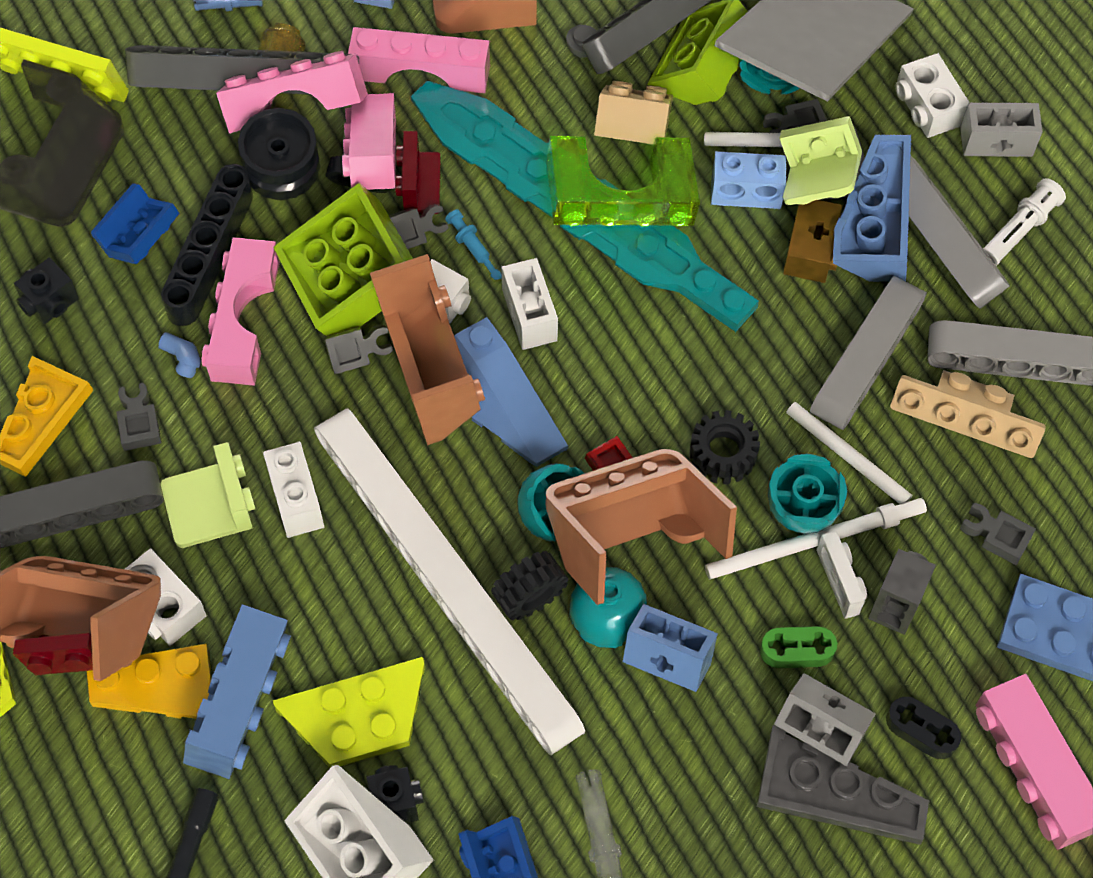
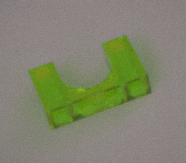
M550 136L547 170L553 225L694 226L700 198L690 138L655 137L650 158L653 182L642 189L623 191L606 186L593 175L589 167L585 136Z

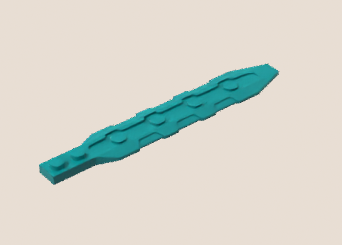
M427 81L411 96V101L442 145L469 164H476L506 185L508 191L524 202H531L560 223L561 228L578 240L584 239L614 260L617 267L643 285L679 292L735 332L758 308L759 300L700 260L686 234L661 217H654L623 196V191L605 179H598L569 159V155L551 142H544L516 123V118L488 99L431 81Z

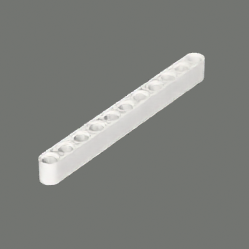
M346 408L314 427L317 438L544 750L549 755H553L584 734L585 728L574 709L354 414Z

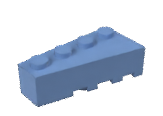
M242 604L222 654L224 658L222 662L217 664L208 689V699L203 698L194 728L190 730L186 739L183 764L230 779L234 768L242 770L250 746L243 744L248 730L254 732L257 730L264 711L263 708L257 705L262 692L270 695L278 673L271 670L276 656L284 658L291 639V635L285 634L288 620Z

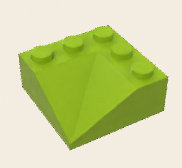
M360 183L356 184L273 247L315 328L326 336L358 326L360 328L379 314L382 309L370 273L413 259L381 201Z

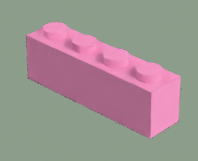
M394 93L367 94L360 103L352 104L351 108H345L344 155H342L343 176L350 177L351 188L358 183L367 190L395 188L396 114Z
M1027 674L983 692L975 705L977 707L976 715L978 721L986 731L990 730L997 743L996 750L1000 760L1006 767L1010 766L1018 780L1017 788L1022 799L1028 804L1031 803L1038 815V826L1043 836L1048 841L1052 840L1056 849L1059 850L1092 835L1093 787Z

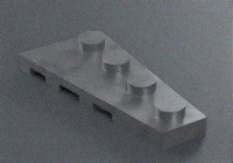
M775 725L772 727L757 807L920 845L924 839L929 800L882 777L875 778L859 770V766L851 762L845 766L809 744L787 735L783 729Z

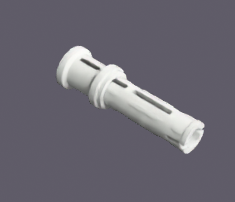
M1046 178L1040 180L1036 186L1037 190L1030 197H1025L1019 202L1018 212L983 247L996 266L1033 226L1044 224L1048 218V213L1055 206L1063 204L1066 199L1065 192L1054 180ZM1015 230L1016 232L1004 243L1003 240Z

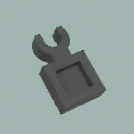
M818 99L785 106L783 115L779 113L765 115L763 127L774 126L778 129L770 130V133H781L782 130L824 122L827 119Z
M436 204L428 206L422 215H419L415 207L389 215L407 249L427 243L424 232L442 233L449 228L448 224L444 222L437 225L432 223L433 215L443 211L442 206Z
M377 325L371 328L367 335L363 336L358 326L324 336V342L334 374L369 365V353L374 352L377 355L390 354L393 351L390 343L382 346L376 344V339L379 335L389 333L388 328L385 325Z
M139 383L140 393L135 398H129L124 387H120L118 391L120 401L126 409L116 411L121 445L124 451L162 443L157 411L154 404L148 405L150 397L144 383Z
M973 503L969 514L977 517L980 523H972L970 520L964 519L960 527L961 531L969 536L981 535L985 537L982 548L1017 565L1036 528L1003 511L995 519L990 516L989 511L983 505Z

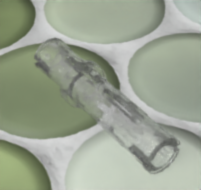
M596 769L588 770L591 787L585 772H580L575 776L579 788L591 849L588 851L590 862L595 863L597 878H623L619 862L622 851L620 845L615 843L601 771Z

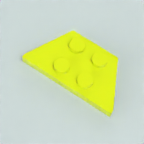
M420 657L273 700L276 712L292 725L297 734L317 752L318 756L329 768L333 765L344 766L410 746L413 720L417 711L422 675H424L425 671L424 659Z

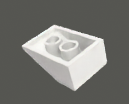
M333 765L284 820L322 878H418L434 861L411 827L339 765Z

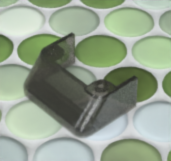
M23 60L21 67L33 99L62 107L63 109L35 158L17 154L9 156L1 162L0 209L53 226H66L77 219L124 133V125L120 114L76 75Z

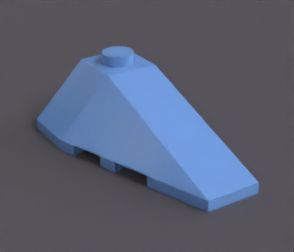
M911 135L874 136L860 168V174L855 183L854 190L849 193L847 204L834 228L833 264L868 281L889 282L893 276L906 281Z
M486 317L455 334L454 337L467 374L471 375L473 380L479 379L485 397L484 401L479 402L481 410L472 416V421L481 428L485 426L499 436L502 443L536 467L567 450L568 445L507 343L490 320Z

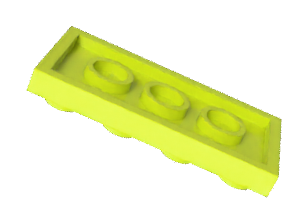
M0 28V68L10 74L22 72L28 74L34 80L45 84L49 81L59 83L71 92L79 93L80 90L86 91L105 102H111L112 99L125 102L129 90L110 59Z

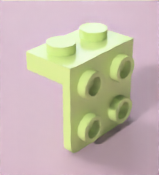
M850 116L781 131L779 139L790 165L783 193V200L786 205H805L814 200L829 197L840 198L854 190L862 149Z
M228 442L213 446L218 464L168 477L161 482L174 541L180 548L253 529L248 511L255 510L250 488L242 489L239 478L246 476L240 454L232 456Z

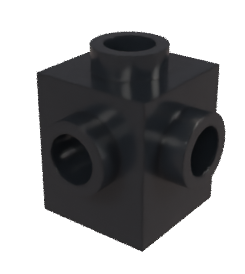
M50 257L34 269L27 270L20 279L14 282L20 296L16 299L19 307L28 317L35 315L44 325L53 318L64 314L69 306L79 300L72 280Z
M396 765L384 766L377 769L374 775L366 776L369 786L368 791L406 824L409 825L411 822L419 821L416 805L424 803L419 779L410 780L408 767L399 769ZM397 793V795H395V796H393V797H387V796H386V795H390V794Z

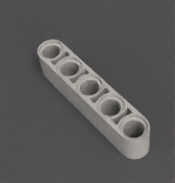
M910 155L909 217L968 297L981 309L1010 287V285L926 172Z
M896 276L891 278L817 394L810 409L811 414L841 430L846 428L918 313L927 292Z
M942 320L934 322L929 326L928 363L940 369L1093 386V337Z

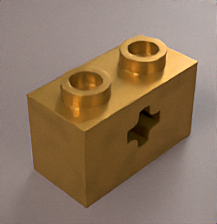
M821 200L798 205L784 267V275L825 283L828 271H836L837 265L833 264L834 228L841 216L843 205Z

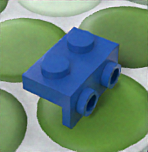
M133 183L95 226L91 234L109 258L137 265L140 260L146 257L149 249L159 237L170 228L171 223L180 213L173 203L151 199L139 184Z
M511 816L478 832L465 830L459 833L462 844L460 856L466 868L470 870L472 878H538L519 818Z

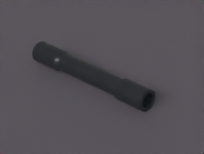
M203 788L195 789L184 820V829L166 878H189L202 838L209 828L219 799L217 793Z

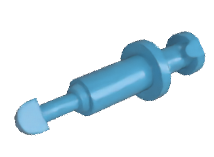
M458 209L450 212L446 216L445 221L448 224H453L458 231L455 240L458 243H464L478 263H484L490 271L492 279H501L502 273L495 269L489 261V252L475 235L477 232L476 226L473 224L467 226L462 220L464 216Z

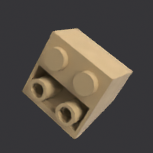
M612 81V85H606L599 96L594 136L663 146L667 134L673 95L666 94V88L657 86H646V90L643 91L632 89V83L623 81Z

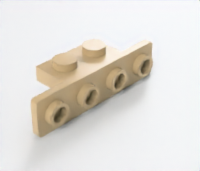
M943 370L938 386L902 375L890 405L891 409L1028 458L1035 456L1046 428L1043 423L1010 412L1015 395L1008 393L1000 386L985 385L973 381L967 375L959 372L950 373Z

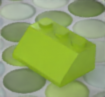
M722 0L703 6L682 20L647 84L649 86L666 88V94L673 95V97L693 105L719 100L725 94L726 86L732 75L738 70L741 59L714 45L723 33L748 12L739 0Z

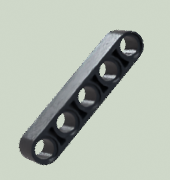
M239 164L226 165L217 173L162 289L161 296L168 319L177 326L190 325L199 317L222 268L224 252L230 250L232 238L236 237L252 203L253 193L248 171ZM186 301L183 304L176 305L178 302Z

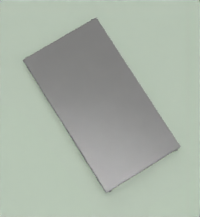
M761 0L716 40L714 46L828 102L909 18L914 8L897 0Z

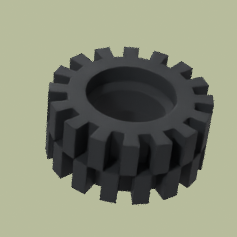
M719 410L712 412L711 419L707 415L702 417L701 423L695 425L691 437L689 455L690 459L693 458L692 464L697 469L700 467V472L705 477L708 473L711 474L710 482L716 484L718 477L723 478V484H730L731 477H734L735 481L739 482L743 479V474L748 476L752 472V467H755L760 448V441H758L759 433L758 430L753 431L754 424L750 420L744 424V415L738 413L736 419L731 418L732 411L725 410L724 417H720ZM715 438H729L737 443L739 451L733 457H721L712 452L710 443Z
M543 551L541 554L539 552L534 553L530 559L528 556L521 559V563L518 565L516 563L513 564L509 572H503L500 575L501 579L495 581L493 584L495 587L491 589V592L510 620H521L524 616L529 617L533 615L535 610L539 612L544 609L543 606L546 603L551 604L555 600L553 597L560 596L563 592L562 589L567 587V581L569 580L552 554Z

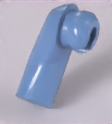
M165 332L160 338L159 349L176 356V359L179 361L175 368L177 374L187 378L194 377L196 368H199L201 364L196 346L187 340Z

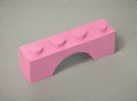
M353 27L348 54L356 53L359 56V66L363 80L366 82L385 83L392 74L402 70L413 69L432 73L443 79L450 88L456 90L486 93L490 69L489 40Z
M338 51L325 55L322 62L312 64L310 59H305L292 63L289 70L279 72L278 67H272L259 71L257 73L258 77L246 80L245 75H239L225 80L226 85L216 95L229 133L241 131V128L252 116L263 110L271 109L277 94L288 90H299L313 95L327 110L360 103L368 93L356 53L345 56L344 51Z
M233 237L230 251L224 252L222 269L225 273L223 282H218L216 287L217 312L211 313L209 319L211 340L209 345H204L202 351V366L207 367L210 380L213 382L255 386L261 351L257 335L243 328L239 324V317L244 307L251 300L262 294L274 291L280 259L273 248L276 245V241Z

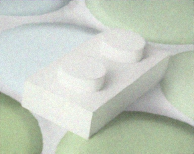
M837 531L822 534L817 547V553L844 619L857 616L861 612L865 599H867V591L860 576L856 577L851 567L853 560L850 548L846 542L841 543Z

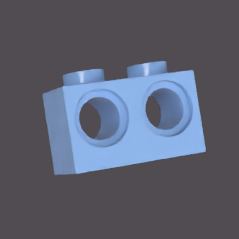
M715 151L711 182V205L781 209L786 186V155Z

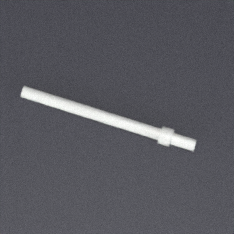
M922 498L896 506L893 503L877 507L874 513L832 525L820 532L803 534L738 554L728 559L706 564L705 571L707 577L711 580L816 547L819 544L821 535L837 531L839 538L842 539L880 526L882 529L897 526L900 524V520L925 513L927 511L926 504Z

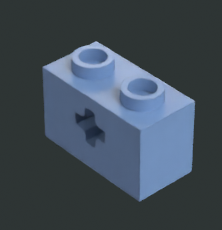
M643 604L628 629L623 662L697 692L711 666L718 633Z

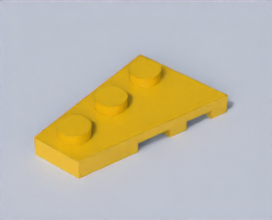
M34 356L31 357L27 366L30 370L25 384H20L16 393L18 402L12 415L7 416L0 433V465L24 477L29 474L94 391L88 381Z
M207 644L140 655L136 660L132 661L131 665L121 668L102 681L93 679V670L87 671L89 702L92 707L136 713L141 711L165 714L166 717L173 718L188 717L197 719V713L203 698L208 699V689L212 679Z

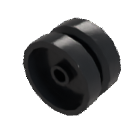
M283 108L268 109L252 116L241 128L238 139L240 157L243 167L248 171L250 184L255 192L265 198L281 201L296 198L309 191L317 181L321 166L315 131L306 117L294 110Z

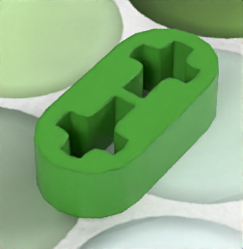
M825 627L774 628L763 637L760 654L764 662L774 668L821 667L827 665L833 659L837 650V640L835 635ZM814 639L820 640L821 646H828L824 649L823 654H817L816 649L810 647ZM776 640L781 641L782 647L787 648L782 656L777 655L776 649L771 648Z

